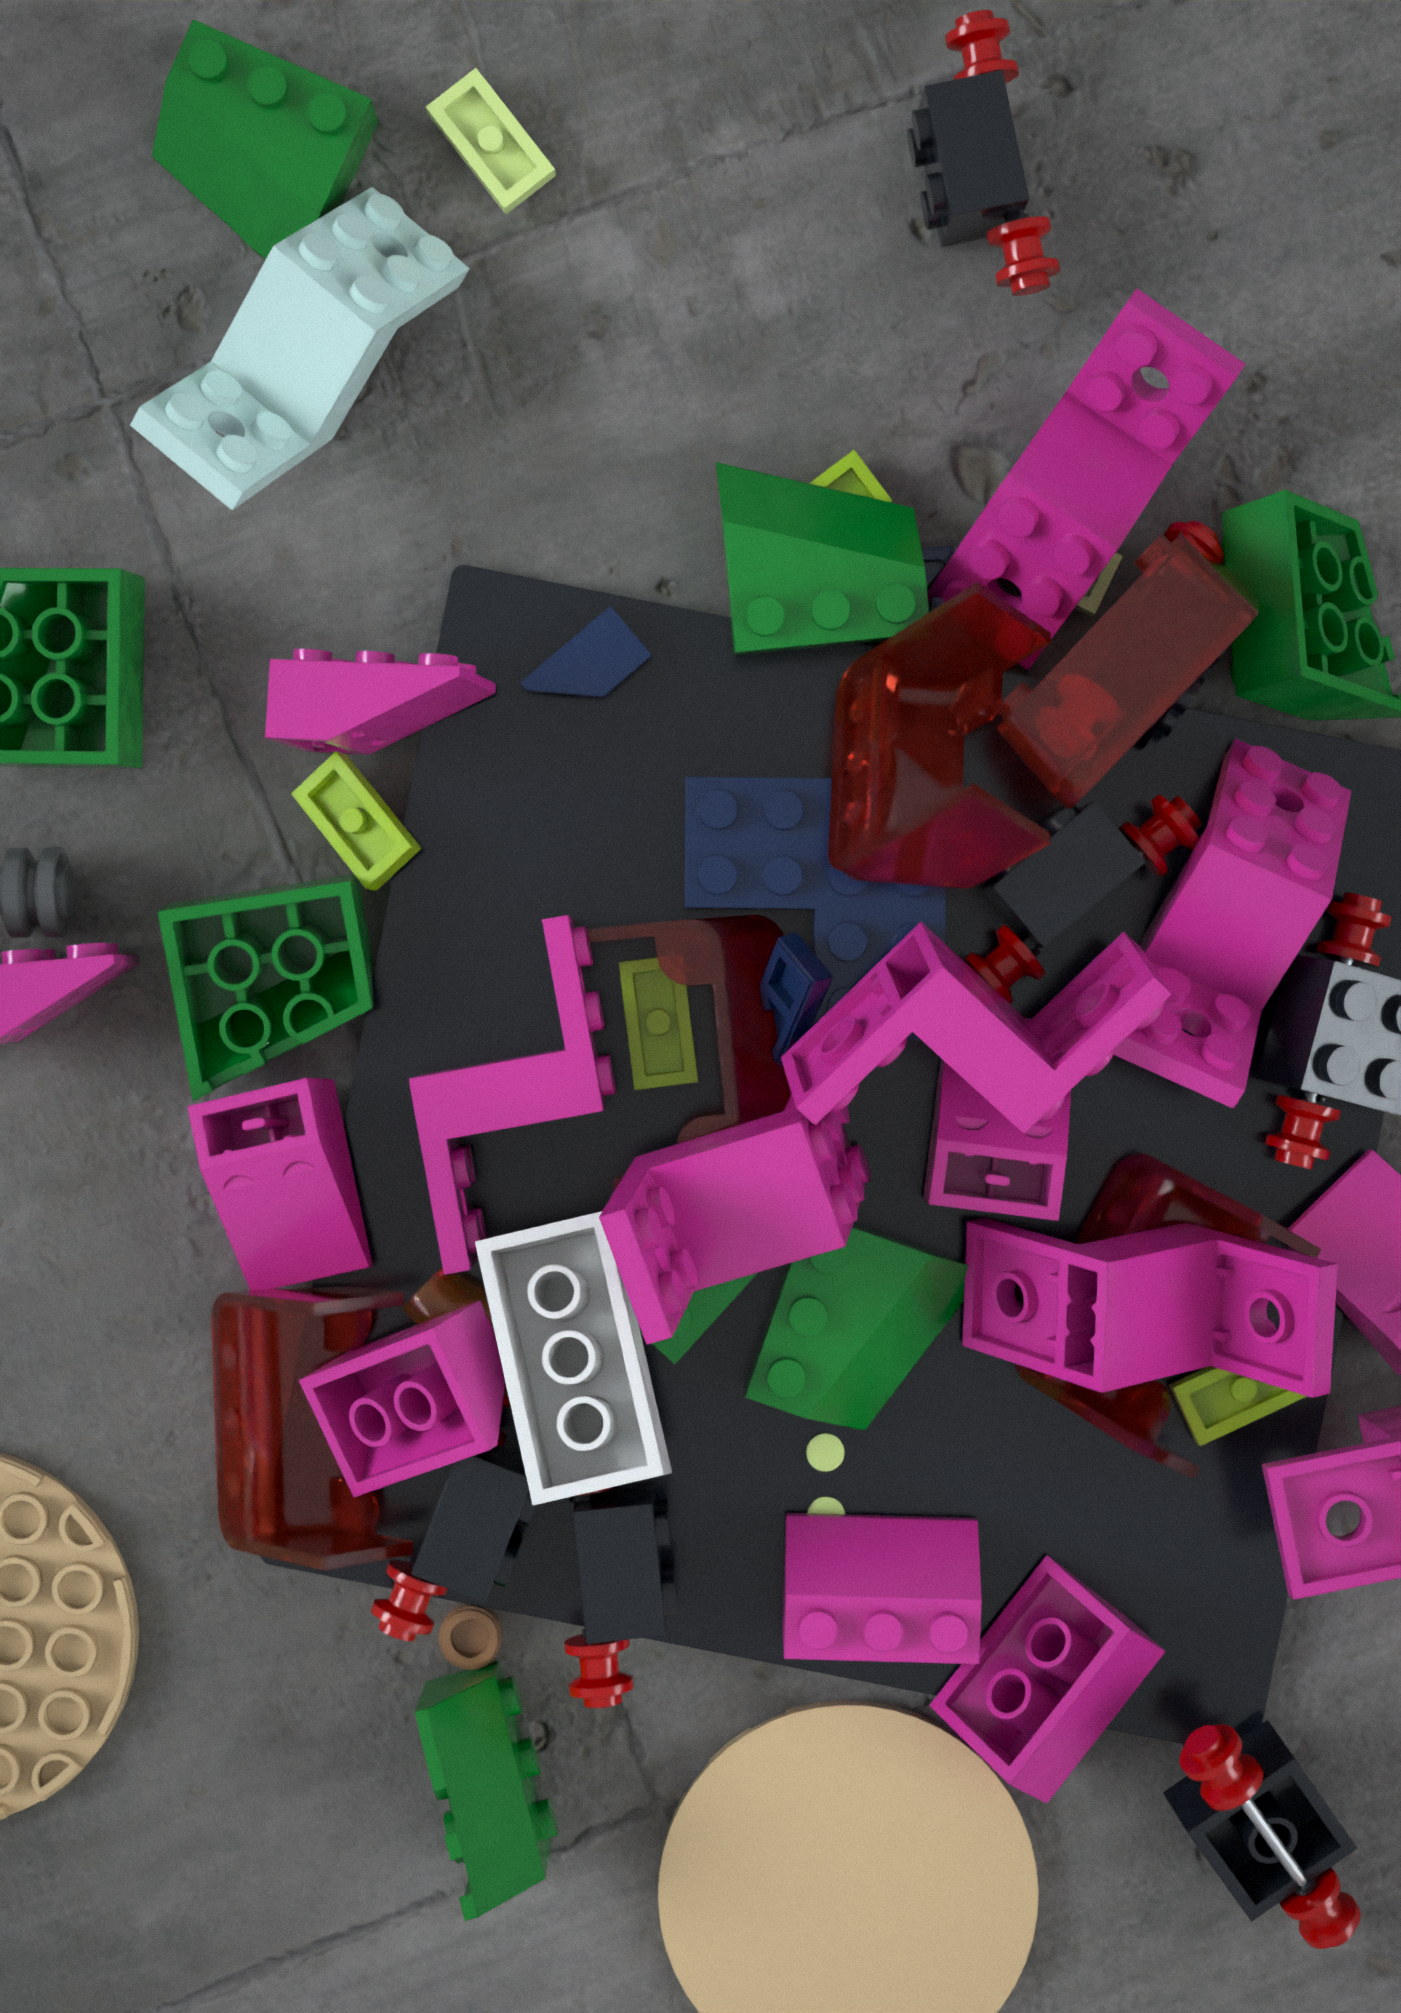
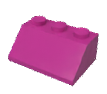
M480 1300L348 1351L299 1380L353 1497L478 1455L498 1445L505 1377L495 1332Z
M786 1513L782 1616L784 1659L980 1664L982 1597L977 1518Z
M1046 1555L981 1638L980 1664H961L929 1706L1009 1785L1047 1804L1166 1651L1122 1612L1054 1559Z

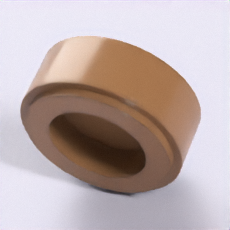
M461 1603L453 1607L442 1621L438 1635L441 1652L456 1667L468 1670L484 1667L497 1656L503 1640V1626L500 1618L491 1608Z

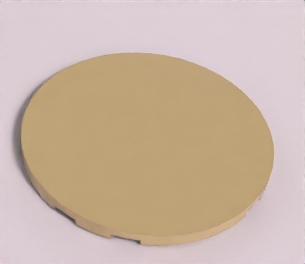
M0 1452V1820L7 1818L8 1815L22 1811L40 1801L43 1802L62 1789L84 1769L103 1746L117 1724L134 1680L138 1658L139 1622L132 1580L125 1561L112 1535L97 1514L79 1495L56 1477L25 1460Z
M833 1700L793 1707L785 1710L786 1713L770 1718L753 1728L748 1727L728 1741L709 1759V1763L695 1778L687 1792L683 1794L670 1821L662 1849L658 1883L659 1918L665 1948L676 1977L685 1994L699 2013H997L1016 1986L1034 1939L1039 1894L1037 1866L1031 1839L1022 1815L1008 1788L996 1771L976 1751L959 1737L947 1731L938 1722L916 1712L872 1701Z

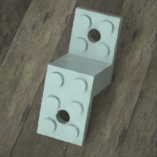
M371 187L275 244L212 360L141 405L130 426L228 508L234 510L333 439L396 330L457 289L470 268L453 255L451 248L444 241L429 235L405 215L403 209L395 200L380 194ZM215 431L223 434L225 437L220 436Z

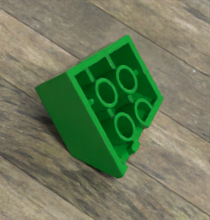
M193 19L166 78L152 157L210 211H213L236 232L250 248L266 260L275 244L342 205L379 119L371 98Z
M716 462L734 656L921 638L931 634L925 565L914 508Z
M1282 490L1221 512L1223 538L1220 547L1224 553L1223 561L1226 568L1227 594L1230 598L1241 604L1229 621L1230 627L1238 632L1231 642L1233 659L1230 664V674L1235 685V695L1309 721L1400 718L1401 694L1393 695L1385 662L1394 660L1395 655L1390 637L1381 636L1372 617L1370 605L1377 599L1378 591L1359 521L1288 490Z
M354 874L174 902L157 911L192 1101L211 1093L214 1089L265 1065L268 1061L317 1038L374 1007L369 932L360 881Z
M853 1223L845 1247L786 1264L744 1385L745 1398L805 1419L865 1431L964 1302V1283L969 1265L965 1264L964 1261Z
M499 1660L478 1669H467L426 1681L414 1712L433 1792L438 1801L449 1798L450 1811L444 1812L446 1831L444 1838L450 1861L455 1860L457 1864L464 1862L468 1876L465 1894L459 1897L464 1921L480 1917L546 1878L551 1838L559 1835L552 1803L549 1798L539 1800L533 1777L541 1774V1768L533 1739L531 1737L521 1739L515 1715L523 1713L517 1683L514 1676L503 1677Z

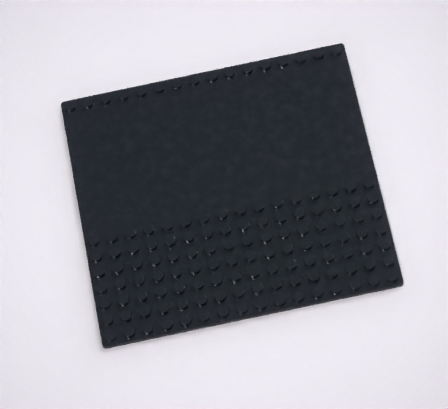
M468 565L456 567L451 575L436 653L457 656L458 663L476 666V674L496 683V692L421 729L403 826L422 849L392 876L372 978L374 1007L365 1013L344 1120V1129L373 1267L313 1280L261 1543L260 1556L266 1564L393 1589L395 1581L386 1573L389 1561L402 1560L410 1562L412 1558L417 1559L454 1463L353 1497L299 1380L348 1351L479 1300L493 1327L479 1259L471 1270L444 1275L409 1078L420 1074L565 1048L542 919L569 915L574 919L575 928L585 926L588 929L594 965L582 967L587 992L599 991L605 1029L594 1031L598 1056L606 1054L611 1056L617 1092L614 1095L606 1096L607 1107L601 1112L458 1137L459 1146L470 1145L472 1150L476 1183H472V1187L467 1188L471 1210L481 1208L483 1211L487 1238L603 1211L635 1157L784 1111L792 1093L783 1065L779 1066L772 1056L771 1048L775 1046L778 1039L773 1009L764 1010L759 985L779 937L797 932L812 950V910L685 909L686 777L947 779L946 945L965 962L964 958L971 952L986 957L1000 945L996 931L1003 925H1006L1021 940L980 890L992 880L985 870L1013 846L1016 848L1020 844L1028 850L1041 839L1034 828L1060 806H1065L1071 801L1077 808L1095 801L1117 828L1125 822L1140 827L1153 816L1150 801L1160 794L1170 802L1173 798L1179 796L1195 812L1202 823V826L1195 831L1200 839L1208 824L1224 756L1236 738L1252 746L1269 748L1278 754L1282 760L1311 773L1319 772L1326 774L1336 780L1340 786L1352 791L1331 902L1342 903L1344 892L1359 894L1382 901L1380 913L1391 916L1392 920L1390 927L1377 929L1374 932L1370 949L1381 957L1379 968L1353 964L1361 966V969L1401 980V750L1187 708L1168 737L1156 731L1144 750L1106 725L1097 724L1093 733L1098 739L1099 746L1094 754L1089 758L1076 756L1073 760H1068L1054 754L1044 745L1041 739L1043 734L1037 725V720L1045 709L1053 708L1060 710L1065 703L1060 695L1059 688L1062 683L987 668L978 725L914 716L913 711L922 655L859 643L734 656L730 617ZM609 606L615 610L652 654L650 660L605 698L541 692L530 693L520 684L522 680ZM1178 845L1166 855L1168 872L1161 878L1153 874L1145 865L1141 869L1138 868L1045 948H1038L1041 953L1035 958L1045 970L1046 975L1040 980L1024 975L1010 987L1014 1000L1010 1005L1024 1018L1032 1019L1123 931L1140 946L1142 937L1193 850ZM1326 909L1301 947L1298 955L1327 960L1336 959L1315 952L1317 943L1332 939L1337 920L1327 913ZM683 954L698 1082L634 1090L618 962ZM1281 979L1261 1011L1245 1092L1234 1109L1113 1055L1110 1062L1100 1072L1092 1076H1085L1071 1089L1068 1150L1059 1221L929 1205L923 1199L941 1058L922 1040H907L904 1049L894 1061L884 1067L877 1065L859 1083L856 1095L847 1105L850 1121L844 1124L851 1146L859 1144L862 1147L871 1174V1181L865 1183L864 1201H861L857 1211L858 1219L854 1224L964 1262L966 1256L967 1221L988 1218L1074 1244H1083L1181 1223H1189L1291 1251L1280 1236L1368 1149L1377 1151L1384 1112L1327 1097L1325 1103L1316 1101L1318 1105L1341 1111L1339 1120L1324 1123L1319 1142L1330 1151L1328 1161L1315 1158L1311 1170L1274 1160L1277 1147L1266 1145V1136L1281 1132L1286 1113L1275 1104L1277 1095L1299 1100L1304 1099L1298 1097L1299 1090L1256 1079L1278 998ZM1182 1029L1184 1032L1188 1033L1189 1035L1194 1036L1193 1034H1191V1033L1188 1032L1187 1030ZM786 1264L758 1272L676 1364H673L654 1345H646L645 1339L641 1335L672 1473L628 1484L654 1482L655 1499H668L671 1549L661 1550L662 1563L674 1562L678 1592V1614L667 1616L666 1636L647 1637L645 1639L937 1696L961 1664L784 1659L782 1616L786 1513H807L808 1507L815 1499L828 1496L835 1498L841 1503L845 1514L977 1518L982 1597L980 1640L1046 1555L1054 1559L1128 1617L1166 1652L1106 1729L1185 1744L1189 1735L1202 1726L1229 1725L1242 1738L1263 1723L1288 1591L1262 1464L1317 1452L1328 1394L1314 1398L1307 1396L1199 1446L1190 1432L1169 1384L1204 1368L1101 1393L962 1346L963 1302L865 1431L805 1419L745 1398L744 1385ZM1016 1283L1015 1298L1024 1305L1022 1290ZM1269 1300L1267 1304V1317L1274 1323L1278 1331L1280 1325L1279 1313L1276 1306ZM1336 1302L1331 1377L1344 1312ZM511 1407L504 1408L500 1422V1428L507 1435L504 1445L520 1450ZM817 1434H833L840 1439L844 1446V1459L832 1471H819L812 1467L807 1459V1445ZM568 1498L537 1504L528 1528L517 1523L515 1524L512 1536L522 1539L513 1569L505 1589L492 1584L485 1603L451 1589H448L445 1595L431 1597L585 1627L573 1519L575 1503L569 1502Z

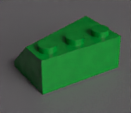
M0 568V766L142 769L145 577L121 568Z

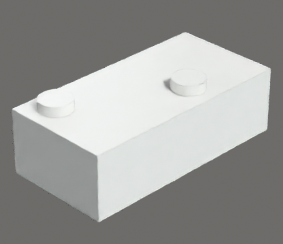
M602 1211L475 1241L532 1505L672 1473L639 1324L599 1219Z

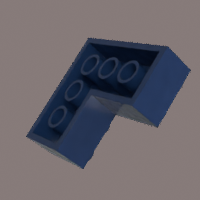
M686 777L685 909L812 910V952L833 976L812 1027L920 922H923L946 944L947 779ZM913 1032L907 1037V1040H921Z

